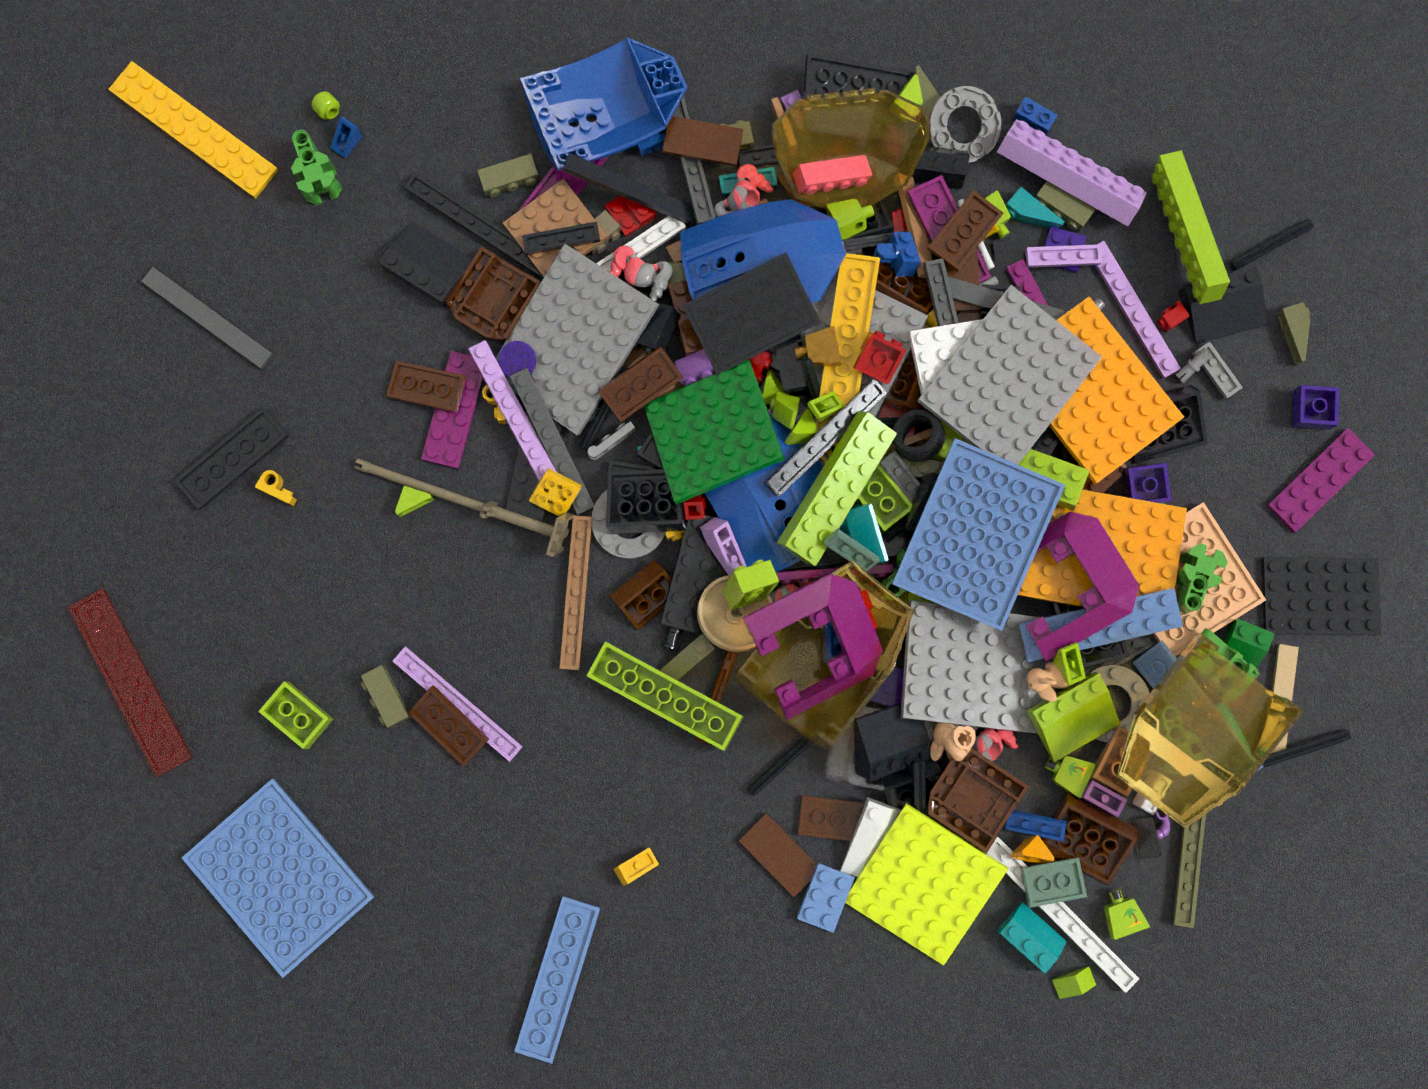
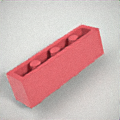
M866 155L799 164L792 173L799 194H813L822 190L828 192L835 188L846 189L855 185L861 187L867 184V181L872 176Z

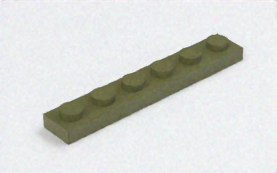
M1185 807L1184 815L1191 809V807ZM1206 810L1183 824L1172 925L1194 928Z

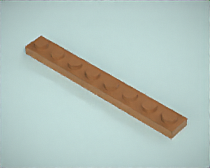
M574 516L572 521L560 669L580 670L592 517Z

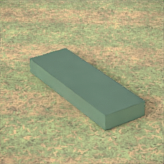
M838 528L824 539V545L864 572H867L880 561L879 556Z

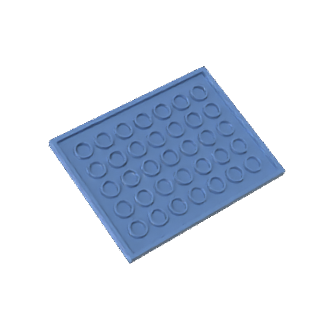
M954 438L892 584L1002 631L1065 484Z
M274 778L182 857L184 862L282 978L288 975L375 897Z

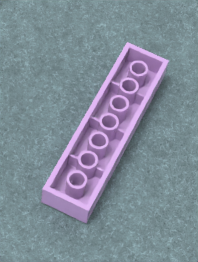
M1016 119L997 153L1126 226H1129L1147 194L1141 187L1132 185L1124 177L1116 176L1108 168L1095 164L1092 159L1079 155L1076 150L1063 146L1060 141L1047 137L1044 132L1033 129L1024 121Z

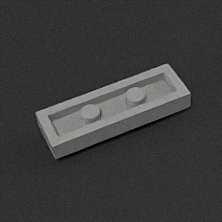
M1210 342L1192 353L1195 357L1205 348L1208 352L1202 356L1204 357L1210 352L1212 357L1202 365V368L1224 399H1227L1243 388Z

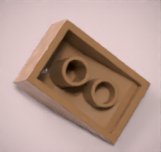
M1118 726L1094 763L1096 766L1089 780H1093L1125 798L1129 796L1133 785L1119 776L1117 772L1129 731ZM1134 734L1132 735L1120 771L1134 781L1137 780L1150 753L1147 741Z

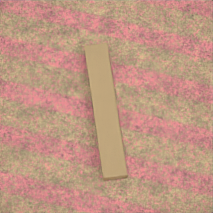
M1277 644L1263 756L1286 749L1299 647Z

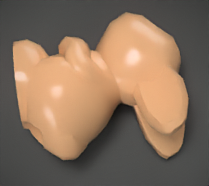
M1048 662L1045 665V670L1032 668L1026 676L1029 688L1038 692L1042 699L1049 702L1057 700L1056 692L1053 689L1069 687L1053 662Z
M937 723L933 731L934 741L930 748L931 759L937 761L942 756L945 748L949 760L953 758L956 761H962L975 742L976 736L973 728L970 726L955 727L954 724Z

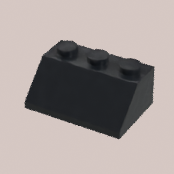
M912 144L907 176L913 177L915 183L923 184L942 175L947 187L962 189L967 174L970 158L969 152Z
M931 757L929 760L924 761L926 804L929 803L931 789L942 774L938 762L932 760ZM914 765L880 778L887 805L902 810L907 803L914 808Z

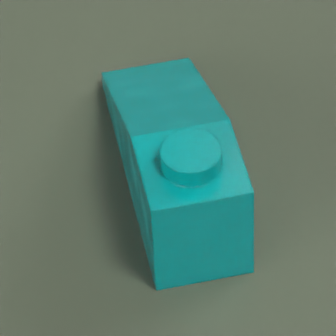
M1022 187L1006 204V208L1011 216L1010 218H1015L1017 221L1046 228L1051 226L1058 229L1064 224L1061 218Z

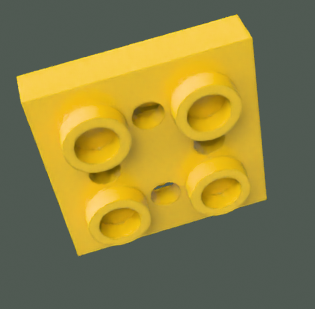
M547 468L531 494L529 501L557 516H561L568 511L581 489V484Z

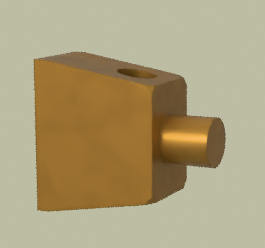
M835 326L806 335L804 337L805 346L794 347L796 359L811 358L814 366L841 365Z

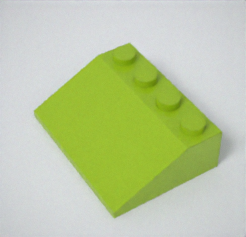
M1090 673L1086 675L1085 679L1056 693V701L1049 702L1043 700L1026 710L1053 762L1120 724L1109 690L1100 673Z

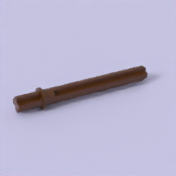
M726 651L724 658H721L723 661L710 696L711 699L718 703L721 701L733 665H736L734 661L738 652ZM696 736L695 740L697 742L706 743L705 740Z

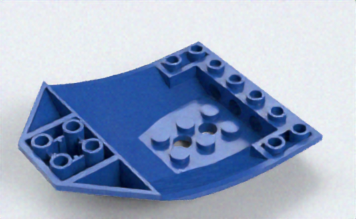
M628 37L580 61L520 78L533 125L545 153L557 171L563 170L569 153L592 162L650 139L666 129L687 90L686 82L673 56ZM589 115L595 116L596 121L589 122L586 120V117ZM575 122L578 124V126L572 127L569 125V123Z
M792 199L748 207L680 232L681 259L692 300L787 252L811 302H820L846 256L837 220ZM744 253V260L740 263L736 262V255ZM721 260H726L725 266L718 268V263Z
M769 414L785 460L710 490L705 495L718 518L728 521L746 566H752L758 560H763L764 562L771 560L773 568L777 572L800 561L799 558L778 545L777 541L786 528L784 524L785 519L793 517L823 466L818 459L783 494L776 497L764 482L804 444H785L784 442L792 429L787 428ZM779 499L785 501V508L783 510H776L775 502Z

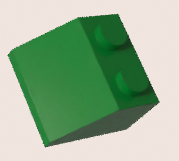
M1235 619L1230 623L1223 642L1243 655V660L1257 668L1267 654L1275 633L1241 619Z

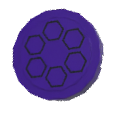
M510 342L502 348L499 354L500 368L508 377L526 368L532 374L536 367V353L525 342Z

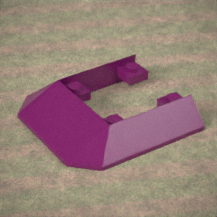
M1071 511L1048 524L1036 554L1047 548L1056 564L1074 554L1094 587L1077 596L1087 613L1054 632H1052L1043 616L1025 626L1045 661L1055 657L1059 649L1075 642L1079 643L1132 613L1139 588L1138 582L1098 518Z
M830 573L742 617L749 635L752 636L761 656L779 648L774 635L776 631L808 616L814 629L830 621L832 623L843 653L826 661L831 676L798 692L792 679L774 688L779 699L778 703L786 720L870 678L874 674L883 649L858 586L854 581Z

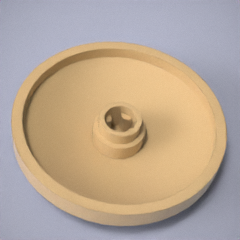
M729 575L720 577L707 586L699 599L697 606L699 626L708 640L719 648L732 652L751 650L756 645L752 636L749 635L742 617L772 603V599L769 595L766 600L730 611L722 591L730 577Z

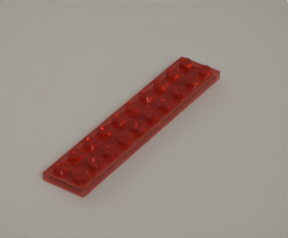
M102 588L69 606L68 609L155 776L160 777L192 759L193 757L106 590Z

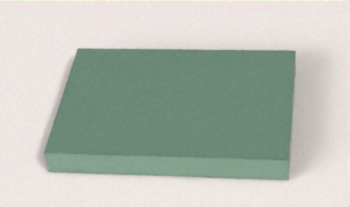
M1079 858L1020 868L1028 908L1087 897Z

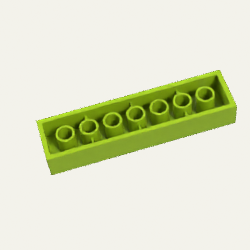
M1182 150L1160 155L1151 178L1153 184L1157 186L1158 199L1162 200L1163 213L1168 217L1170 232H1173L1175 236V246L1180 250L1181 263L1185 265L1187 270V279L1192 283L1193 296L1197 298L1199 304L1221 300L1230 280Z
M858 411L783 531L777 544L806 564L816 566L827 548L824 545V539L837 528L839 529L897 433L869 412Z
M940 420L945 430V442L940 452L932 459L944 462L954 438L968 444L970 443ZM1030 449L1018 465L1065 484L1057 505L1074 511L1090 470Z
M604 642L587 674V677L723 751H726L744 717L608 642Z

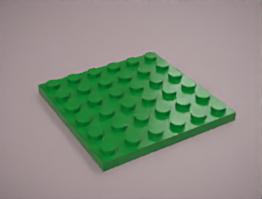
M746 360L719 375H711L644 405L673 500L676 504L785 460L750 360Z

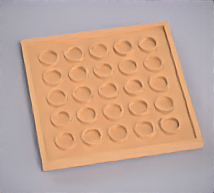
M1204 502L1186 512L1181 552L1202 543L1207 545L1204 555H1212L1217 549L1224 553L1228 563L1226 568L1220 567L1214 571V574L1223 577L1221 584L1207 589L1201 608L1181 615L1183 627L1153 633L1158 643L1163 640L1175 656L1185 651L1191 644L1195 645L1193 641L1205 628L1214 633L1266 601ZM1179 561L1178 569H1181L1185 563ZM1175 585V594L1177 593L1178 585Z

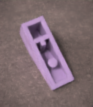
M714 517L700 527L706 543L729 577L737 567L743 565L747 567L728 521Z

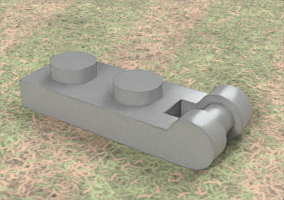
M624 422L617 427V432L613 435H606L601 440L602 443L597 447H589L588 455L590 459L598 460L636 431L634 425L631 422L627 424Z

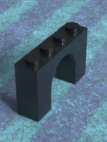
M657 302L659 304L657 310L633 349L637 351L643 349L645 353L649 354L661 345L665 351L681 314L674 307Z

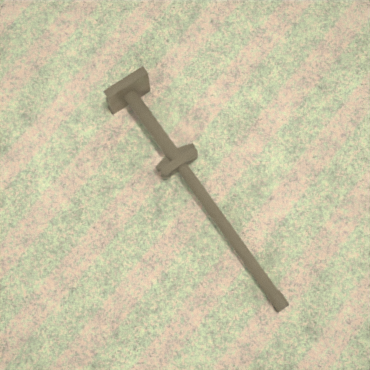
M359 458L355 462L362 465L354 466L356 470L371 473L480 511L479 516L482 518L494 517L549 536L551 539L546 555L554 557L564 550V546H562L563 539L568 536L570 530L567 528L568 522L574 517L571 513L566 512L556 518L555 525L552 526L503 509L502 507H497L498 503L495 501L483 503L376 466Z

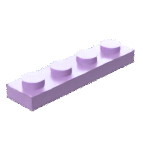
M1101 244L1027 247L1025 249L1026 265L1028 268L1102 264Z

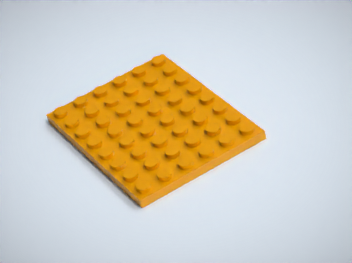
M1088 297L1056 321L1101 355L1102 358L1049 426L1082 468L1090 470L1088 477L1094 484H1097L1183 419L1184 416L1093 300Z
M1082 490L1075 510L1071 512L1098 518L1138 582L1137 596L1174 588L1175 590L1187 508ZM1056 505L1049 523L1071 510ZM1045 548L1035 554L1017 596L1083 607L1077 596L1094 586L1074 554L1056 564L1049 550Z

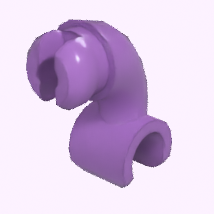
M1162 809L1164 812L1162 818L1157 811L1154 813L1155 817L1162 821L1159 829L1154 831L1157 839L1165 838L1170 832L1169 813Z

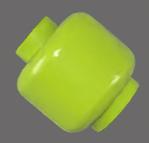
M326 91L316 94L311 105L318 116L324 120L335 118L340 108L339 102L332 94Z

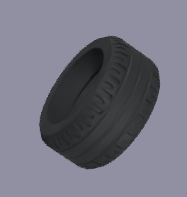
M913 409L907 411V413L905 412L897 419L893 427V431L897 433L893 439L894 446L902 457L912 462H924L932 459L940 452L945 442V430L940 420L933 413L925 409ZM920 424H927L933 427L932 436L924 445L919 447L904 445L905 436L912 427Z

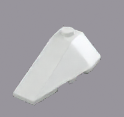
M867 797L840 871L855 877L860 875L901 812V809Z

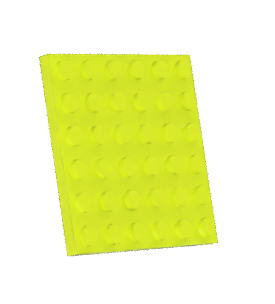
M906 803L852 885L845 903L942 965H945L1007 872L1008 867Z

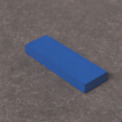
M1013 810L1005 823V829L1034 836L1039 835V837L1063 842L1067 821Z

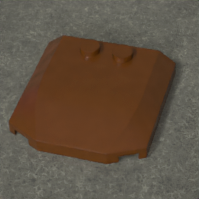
M481 246L446 303L459 322L487 339L508 340L541 281L522 272Z
M971 748L962 761H956L953 758L949 761L930 791L927 814L987 853L1005 822L1030 786Z

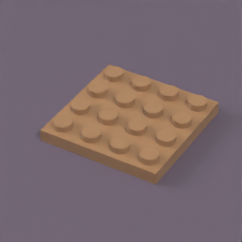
M562 179L504 221L503 224L525 252L522 235L596 222V220L566 181ZM598 224L601 242L571 248L585 256L593 248L606 241L608 236ZM561 249L527 256L541 275L545 277Z

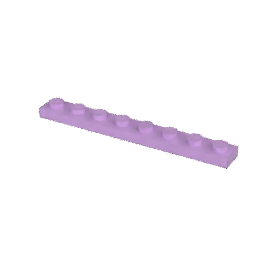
M1105 241L1097 244H1101L1102 264L1095 265L1162 379L1181 369Z
M486 340L468 348L471 357L538 481H540L547 468L556 472Z
M406 646L395 657L393 662L425 690L434 685L489 738L487 743L509 762L523 748L521 744Z

